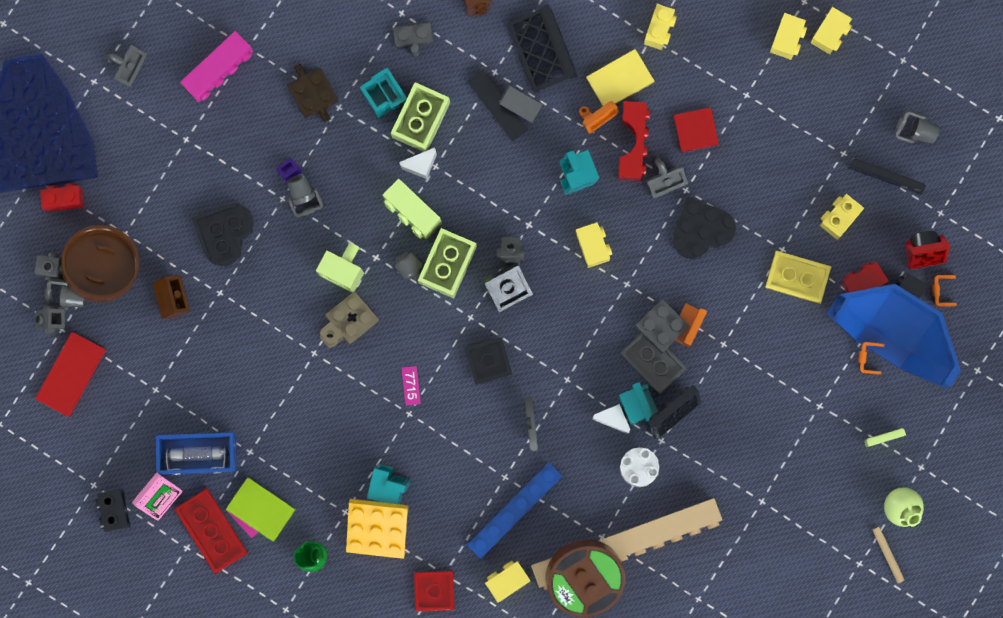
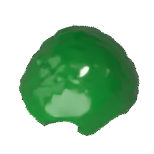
M305 541L302 546L294 551V563L303 571L317 572L324 567L328 553L323 544Z

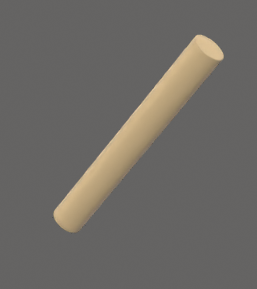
M880 527L873 529L872 531L897 583L904 581L905 579Z

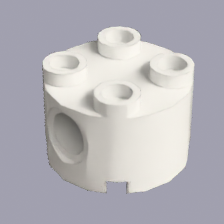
M647 448L631 449L621 460V476L631 486H647L658 475V459Z

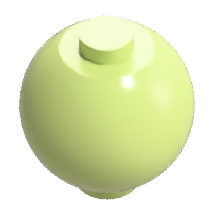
M897 488L888 494L884 503V511L887 518L893 524L901 527L916 526L922 519L924 504L916 491L910 488Z

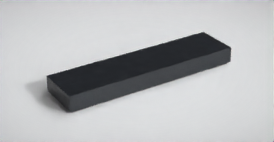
M483 70L468 80L469 85L512 142L528 131L516 113L499 104L502 95Z
M855 158L849 166L851 170L920 195L926 187L924 183Z

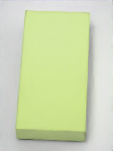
M901 428L868 438L864 443L867 448L903 437L906 433Z

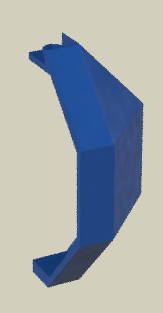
M896 284L839 294L826 313L861 345L863 342L884 343V347L866 345V348L899 369L928 382L948 389L961 371L943 314Z

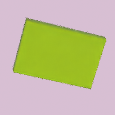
M247 477L226 508L227 511L273 542L296 510L249 477Z

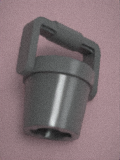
M907 109L896 125L895 135L898 139L909 143L921 141L933 144L939 134V126L925 120L926 115ZM910 114L916 118L911 126L908 137L900 134V132L903 130Z
M304 174L291 177L287 181L291 195L288 201L295 217L310 215L323 207L317 188L310 186ZM316 195L319 204L296 212L294 205L306 203Z
M56 278L48 280L45 287L46 306H55V309L67 310L68 307L85 306L86 300L76 295L67 286L65 280ZM52 284L62 285L60 304L51 303Z

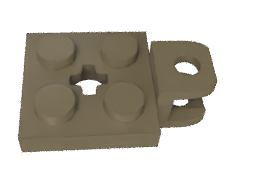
M354 291L325 314L329 323L320 331V339L328 348L336 346L343 338L351 345L378 323L379 319ZM348 314H355L357 321L348 322ZM331 334L333 337L328 338L327 335Z

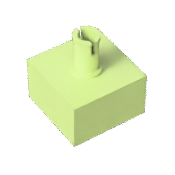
M349 242L342 257L326 251L316 272L324 279L353 293L364 274L360 267L352 263L360 247Z

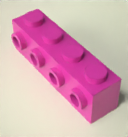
M234 31L180 83L197 102L204 101L209 97L210 91L214 87L218 88L221 86L228 74L232 75L236 72L238 65L242 61L246 62L252 56L253 50Z

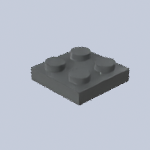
M662 299L635 325V328L656 349L663 353L689 328V325Z

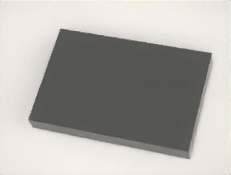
M641 333L620 352V355L659 395L688 369L669 348L661 353Z

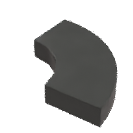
M527 396L524 400L530 450L536 451L538 446L532 396Z

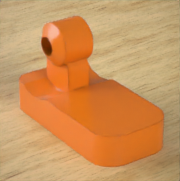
M613 101L608 102L593 114L585 106L579 110L581 118L584 119L582 122L584 129L589 134L612 119L619 112L618 107Z

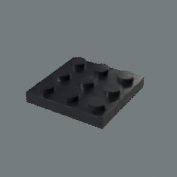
M694 385L690 388L688 386L679 393L681 396L676 400L671 399L666 403L665 409L662 412H656L650 417L648 424L652 435L657 440L701 404L699 390Z

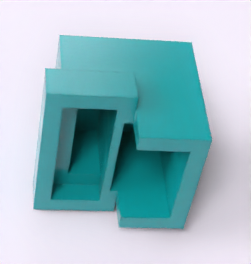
M388 68L371 77L372 80L360 86L363 96L378 118L394 110L407 100V97Z
M588 150L575 154L574 151L568 152L559 162L566 178L560 181L565 195L593 186L599 179Z
M640 382L632 385V390L618 396L629 425L643 420L649 422L650 417L654 413L659 412L653 402L648 385L641 387Z
M378 464L373 471L367 499L399 504L403 493L409 488L411 480L392 475L393 467Z

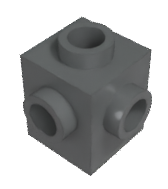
M501 238V248H497V259H501V267H508L515 262L520 267V260H524V248H521V238Z
M48 253V257L37 255L35 274L44 276V280L63 278L61 271L62 259L59 258L58 254Z
M43 306L42 310H37L34 318L36 330H43L44 334H54L55 330L65 329V310L55 309V306Z

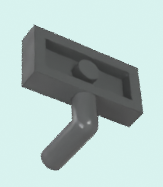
M430 23L393 28L396 48L411 46L413 57H418L420 54L418 45L433 43Z
M129 45L123 58L115 53L106 54L105 59L107 61H114L119 64L113 79L127 87H131L147 53Z
M655 156L653 158V162L660 174L646 179L653 198L689 184L681 165L667 170L665 163L660 157Z

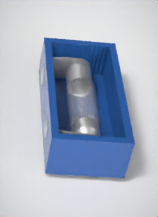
M233 432L156 435V473L160 475L237 472L236 434Z

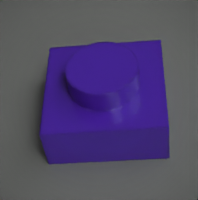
M291 158L276 168V171L286 183L291 177L303 173L301 168Z

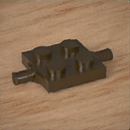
M301 64L296 65L294 69L299 77L287 84V87L304 118L320 113L324 123L327 120L330 121L331 118L326 110L329 106L338 102V98L322 69L318 68L312 72L305 73Z

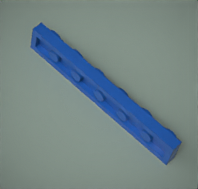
M548 463L467 546L481 559L562 478V475Z

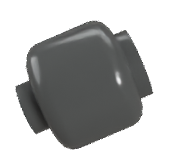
M405 251L395 259V269L402 278L409 279L411 277L414 280L421 274L420 270L423 267V263L414 252L408 253V251Z

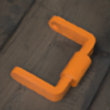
M956 275L935 276L933 279L934 285H932V297H934L935 306H957V303H939L940 285L938 283V279H956Z
M863 342L858 358L860 371L862 373L881 374L882 371L864 370V363H866L867 356L866 345L884 347V343Z

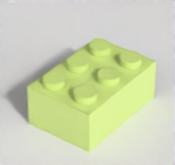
M415 82L391 131L392 138L422 152L427 151L450 105V98Z
M400 179L383 194L385 206L392 213L396 211L399 220L406 226L410 224L412 232L419 239L423 237L427 240L442 225L440 217Z
M441 228L419 276V284L454 298L477 248V244Z

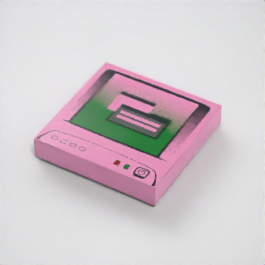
M156 473L133 500L132 504L158 521L182 493V490Z

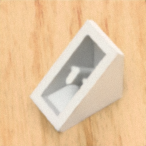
M432 148L399 163L402 170L427 179L437 153L435 148Z
M620 404L593 416L592 420L626 434L630 431Z

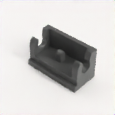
M507 85L499 100L500 105L532 123L543 105Z

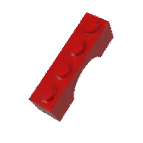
M624 101L622 124L632 130L635 135L636 145L629 154L620 157L618 180L641 181L642 176L646 174V165L643 164V157H647V146H644V138L648 139L649 127H645V121L649 120L650 109L646 108L647 103Z

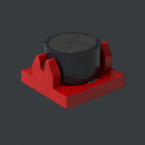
M924 231L913 235L909 241L905 242L906 264L909 270L946 263L950 244L949 241H946L944 235H939L938 237V233L935 231Z

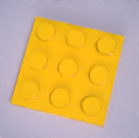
M350 499L346 552L404 559L408 505Z

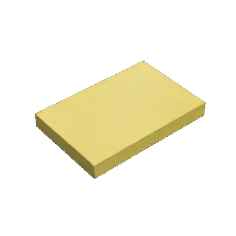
M636 49L586 77L602 106L610 101L617 104L654 83V79Z
M775 251L765 288L821 304L831 266Z

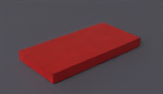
M71 332L35 400L70 417L106 349Z
M208 488L174 509L214 574L219 573L248 554V551Z

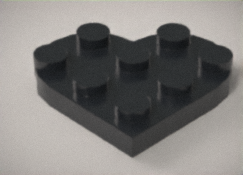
M687 197L673 235L674 248L681 256L695 259L705 254L709 247L719 248L731 242L735 235V219L724 210Z
M228 204L192 217L203 252L209 261L216 266H227L241 257V241L253 232L254 225L253 217L247 208L238 204Z

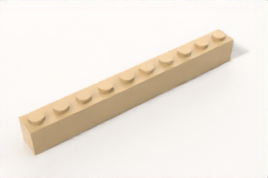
M713 498L599 541L610 546L622 562L628 559L627 555L635 553V556L646 553V548L653 546V549L665 546L664 542L671 539L672 543L682 540V535L689 533L690 536L701 533L700 528L705 526L708 529L719 526L718 522L722 521V517ZM551 558L531 565L539 588L543 587L544 590L547 589L546 569Z

